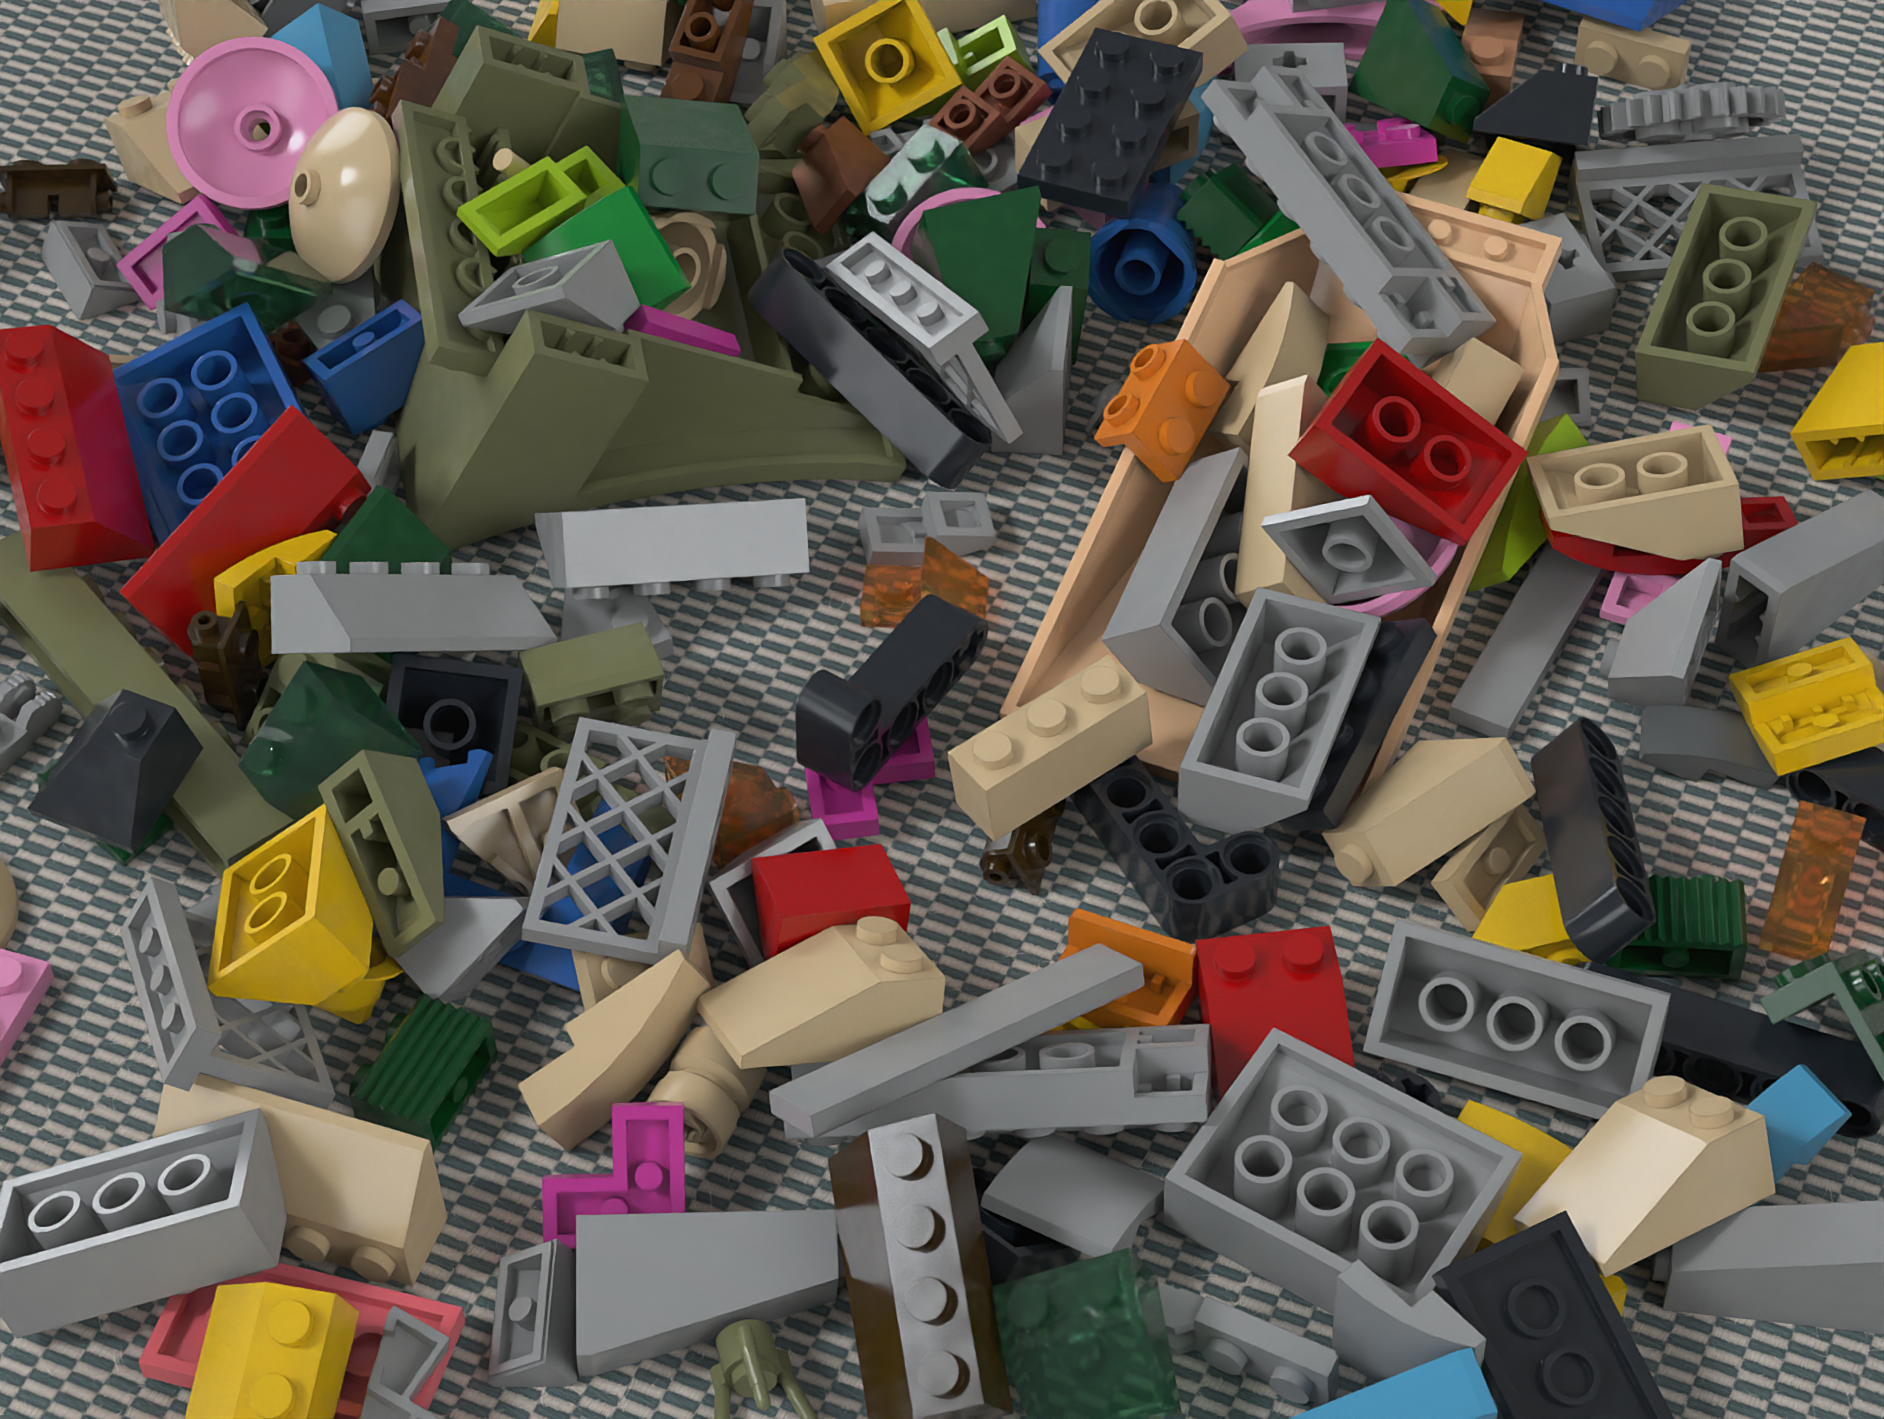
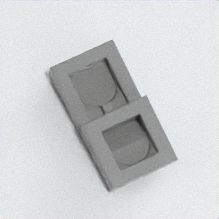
M926 491L921 508L862 507L858 521L868 568L906 567L948 560L989 547L994 544L996 538L984 492Z

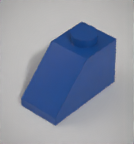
M401 299L302 360L332 417L353 436L358 435L362 431L373 430L381 426L388 419L389 414L404 406L425 343L421 314Z

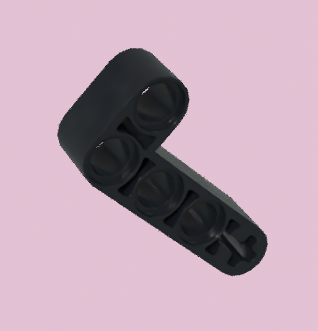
M931 593L923 597L848 681L825 669L818 670L805 684L796 705V758L798 764L854 793L861 791L911 736L923 719L932 712L974 664L985 645L989 630L988 622Z
M1133 755L1069 795L1162 929L1171 938L1189 944H1195V940L1215 938L1264 916L1276 904L1280 850L1277 844L1269 836L1262 833L1244 831L1203 848L1136 755Z

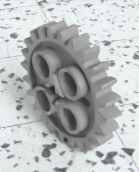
M1735 82L1680 84L1678 87L1637 93L1632 95L1633 99H1626V102L1611 103L1610 106L1600 107L1601 110H1597L1598 132L1601 140H1608V142L1622 140L1624 143L1648 141V146L1739 137L1749 134V130H1753L1755 127L1770 126L1771 123H1778L1782 119H1786L1783 89H1776V87L1763 88V86L1736 87Z

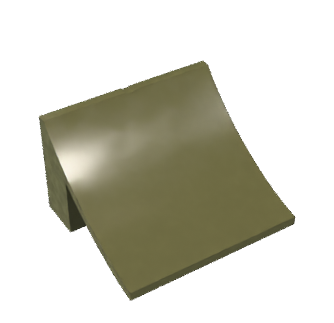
M479 25L475 27L431 108L400 99L391 116L393 132L400 155V195L389 237L374 262L375 277L380 285L381 302L378 308L380 313L403 299L419 312L422 317L425 343L405 404L394 411L393 414L402 466L406 506L450 549V552L501 533L534 524L535 513L583 511L654 495L756 482L850 479L896 483L907 467L904 454L755 310L747 298L748 291L784 246L800 250L813 261L850 248L843 217L823 236L813 227L791 173L804 156L800 150L789 159L772 143L759 150L756 215L730 222L712 221L717 228H711L717 243L724 244L727 255L725 281L718 300L710 310L702 309L691 320L734 334L741 350L737 357L627 329L625 334L531 309L525 311L511 335L464 327L458 314L508 269L525 264L526 261L522 254L496 257L456 215L458 207L509 179L493 166L495 154L503 148L510 149L527 163L533 165L547 156L557 163L587 145L616 175L620 103L590 94L583 56Z

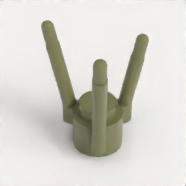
M756 1319L734 1322L717 1335L715 1342L720 1363L710 1369L715 1391L714 1419H730L732 1390L742 1397H754L758 1409L766 1411L771 1405L768 1392L775 1387L777 1380L780 1381L800 1419H818L793 1373L788 1352L776 1349L771 1327L766 1322Z

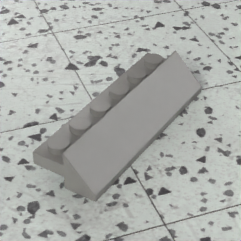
M1264 65L1251 82L1216 79L1211 82L1200 97L1214 114L1213 121L1221 132L1232 138L1245 154L1247 167L1271 188L1278 198L1277 204L1279 209L1285 216L1300 226L1311 241L1310 248L1314 255L1323 263L1329 265L1344 284L1343 291L1346 297L1353 304L1363 309L1378 328L1376 333L1379 339L1400 355H1407L1411 363L1421 370L1454 351L1471 338H1476L1491 329L1497 322L1299 68Z
M1210 1024L1047 1031L817 1138L811 1137L784 1121L785 1139L797 1138L798 1142H806L813 1146H830L845 1140H855L869 1129L932 1113H937L965 1128L967 1140L976 1139L986 1134L1014 1133L1019 1137L1035 1138L1060 1131H1085L1094 1135L1113 1134L1123 1129L1155 1128L1164 1132L1185 1131L1194 1126H1203L1205 1122H1208V1117L1212 1113ZM833 1062L791 1065L792 1081Z

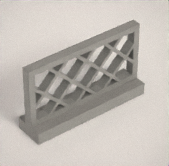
M1800 134L1574 152L1567 185L1571 205H1577L1582 232L1589 241L1591 252L1602 269L1611 272L1615 282L1665 277L1672 257L1657 247L1668 235L1673 236L1677 240L1680 239L1684 229V225L1680 222L1691 211L1701 183L1760 192L1762 189L1789 187L1792 197L1810 200L1801 168L1804 149ZM1672 197L1682 203V205L1669 217L1646 202L1651 198ZM1615 201L1626 208L1613 222L1595 211L1592 203ZM1635 214L1659 228L1648 242L1623 228ZM1815 217L1796 267L1818 266L1822 264L1824 251ZM1612 240H1615L1635 252L1636 255L1628 262L1606 263L1603 249Z
M873 231L826 265L833 280L849 295L882 321L888 333L973 416L1008 444L1023 434L972 344L989 331L979 311Z
M579 717L524 919L522 940L655 965L677 949H680L689 957L732 775L737 732L711 728L708 741ZM594 742L615 746L625 758L599 770L586 754L588 743ZM664 756L691 761L688 772L666 783L650 763ZM581 771H582V773H583L586 777L583 778V779H581V780H579L580 773H581ZM637 771L651 790L625 802L610 783ZM597 790L611 807V810L585 822L572 806V803ZM683 792L682 800L680 802L676 795ZM663 803L676 819V823L651 835L636 815ZM623 822L638 842L611 855L596 835ZM568 823L572 829L565 832L566 825ZM583 842L598 863L571 876L558 859V855ZM670 845L669 852L667 854L663 848ZM649 855L663 872V876L638 888L623 868ZM610 876L625 896L597 909L582 889ZM552 877H554L558 883L550 886ZM567 896L571 898L584 915V917L568 925L541 920L544 908ZM657 898L654 909V907L650 904L649 901ZM636 909L650 926L648 938L643 940L618 935L608 922Z
M150 877L121 927L120 933L163 1084L189 1092L198 1075L202 1072L327 1110L336 1094L305 1005L215 996L207 988V980L216 921L183 910L176 886ZM221 1045L231 1054L220 1051L219 1046Z

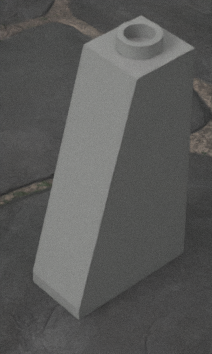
M1868 489L1740 552L1732 558L1714 644L1747 668L1793 655L1884 583V498L1873 490Z
M1884 1200L1752 1206L1742 1209L1652 1254L1651 1280L1664 1282L1663 1310L1884 1334Z
M836 1210L576 1215V1356L578 1377L596 1376L715 1339L725 1327L734 1322L748 1319L769 1322L836 1301L839 1277H846L839 1233L837 1234Z

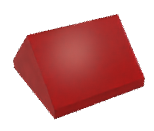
M882 844L750 859L764 962L831 926L857 924V921L864 917L877 916L891 919L897 922L907 933L911 901Z

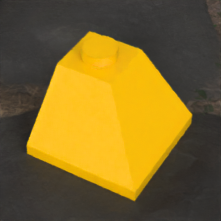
M879 0L813 38L866 137H869L871 132L887 127L963 84L919 0Z

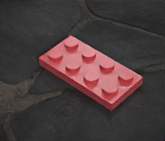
M278 1262V1267L263 1270L253 1276H241L198 1288L188 1294L170 1296L138 1361L143 1377L192 1389L218 1285L270 1282L336 1293L360 1312L334 1419H360L369 1379L383 1337L386 1318L394 1305L450 1338L448 1351L413 1400V1403L428 1411L465 1325V1317L460 1306Z

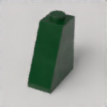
M1424 0L1387 1L1348 88V91L1465 144L1468 143L1473 132L1474 119L1481 114L1491 93L1440 8Z

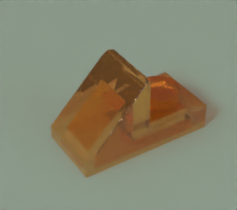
M926 536L922 567L866 564L860 606L861 627L896 628L923 597L931 593L986 620L989 578L936 539Z

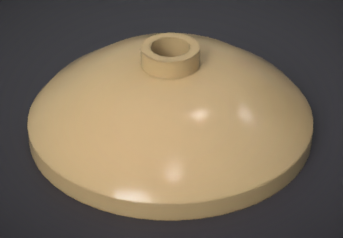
M349 107L338 111L327 119L309 139L292 175L289 189V218L293 243L304 266L314 277L321 281L345 284L363 275L381 253L394 223L401 185L399 149L394 133L387 121L380 114L372 110Z

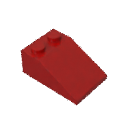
M1377 337L1348 370L1288 453V456L1337 494L1349 499L1371 495L1387 515L1464 546L1529 452Z
M1330 926L1195 940V946L1197 947V995L1195 1000L1200 1024H1210L1211 1081L1216 1106L1273 1027L1355 1068L1343 979Z

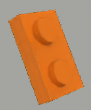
M1186 339L1161 344H1150L1136 354L1130 364L1131 372L1119 394L1105 407L1103 412L1104 420L1094 436V439L1102 447L1125 444L1163 483L1180 479L1230 388L1228 382Z
M1076 908L1068 919V945L1057 961L1100 943L1142 963L1144 973V986L1140 987V989L1081 1016L1103 1028H1124L1125 1024L1130 1027L1179 1025L1197 995V947L1171 937Z

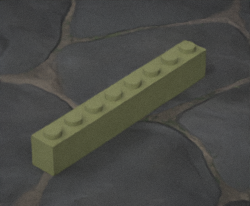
M21 529L0 540V622L81 717L86 720L96 703L121 689H126L175 707L203 746L200 755L163 812L174 822L175 827L221 880L224 870L301 820L297 810L287 798L283 797L277 801L270 793L266 777L255 761L249 758L243 762L236 754L234 743L224 726L217 720L209 723L202 716L201 706L191 689L185 683L176 686L172 682L169 671L159 653L152 646L145 649L142 648L137 642L136 633L124 613L120 610L112 613L106 607L104 596L90 575L86 574L80 577L75 572L74 567L30 572Z

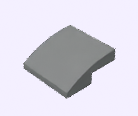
M1051 1133L1046 1136L1033 1138L1012 1157L984 1192L980 1206L1105 1263H1109L1131 1250L1141 1222L1163 1210L1165 1182L1060 1135Z
M1359 1259L1337 1276L1331 1349L1336 1350L1342 1359L1371 1381L1378 1383L1457 1350L1469 1347L1472 1348L1482 1372L1486 1338L1433 1290L1410 1307Z

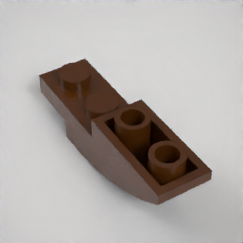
M754 0L687 1L668 50L673 63L659 98L729 103L743 55Z
M442 16L438 18L429 33L422 29L417 32L406 50L405 60L392 77L385 72L369 96L368 102L372 104L369 110L380 114L387 121L392 131L391 116L400 99L431 108L458 60L452 53L460 27Z

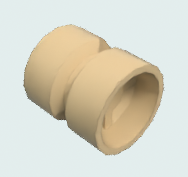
M709 1026L696 1027L688 1033L671 1061L670 1071L665 1078L658 1082L646 1102H684L685 1154L698 1158H714L722 1153L734 1133L740 1113L751 1104L765 1080L767 1069L766 1067L740 1069Z

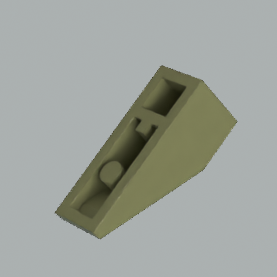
M363 749L318 785V789L389 958H400L445 923L440 813L416 758Z

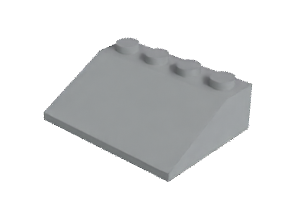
M1273 1027L1208 1117V1122L1203 1124L1165 1177L1163 1224L1333 1315L1337 1276L1357 1259L1363 1262L1412 1307L1431 1290L1443 1299L1432 1275L1474 1254L1522 1161L1523 1153Z

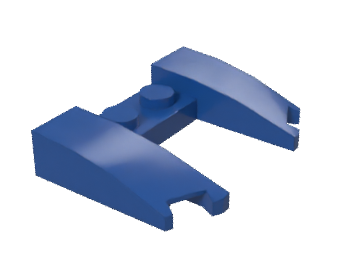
M481 749L468 751V761L466 764L435 768V760L430 757L420 759L418 764L439 810L440 819L476 803L492 762L493 754ZM601 798L591 819L611 810V807L603 798ZM440 820L444 896L515 897L449 873L461 842L443 827ZM621 824L596 835L611 855L637 843ZM583 842L578 844L567 866V871L571 876L598 863ZM649 855L623 868L638 888L643 887L653 861ZM610 876L582 889L597 909L625 896ZM567 896L551 904L541 920L568 925L584 917V915L571 898ZM634 910L608 922L618 935H625ZM521 938L499 961V963L580 992L571 949L525 941Z

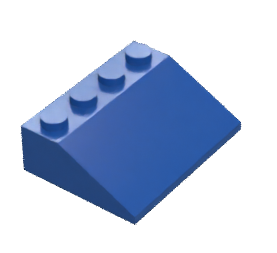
M248 302L113 370L147 517L160 546L291 404L310 421L270 338Z

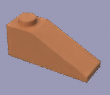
M1471 8L1461 44L1491 92L1481 113L1513 89L1525 14Z

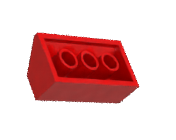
M50 324L0 329V437L29 571L35 572L151 557L155 552V547L109 355Z
M291 404L119 590V593L157 632L199 666L201 661L195 660L187 628L192 617L200 611H212L217 615L214 578L233 565L268 547L309 533L323 530L333 532L340 524H348L366 501V495L372 488L361 471Z

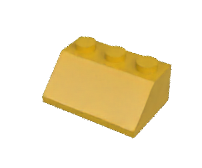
M325 803L223 871L207 980V988L215 996L315 1006L337 991L343 993L354 988L369 971L373 918Z
M270 1282L218 1285L184 1419H334L360 1311L336 1293Z

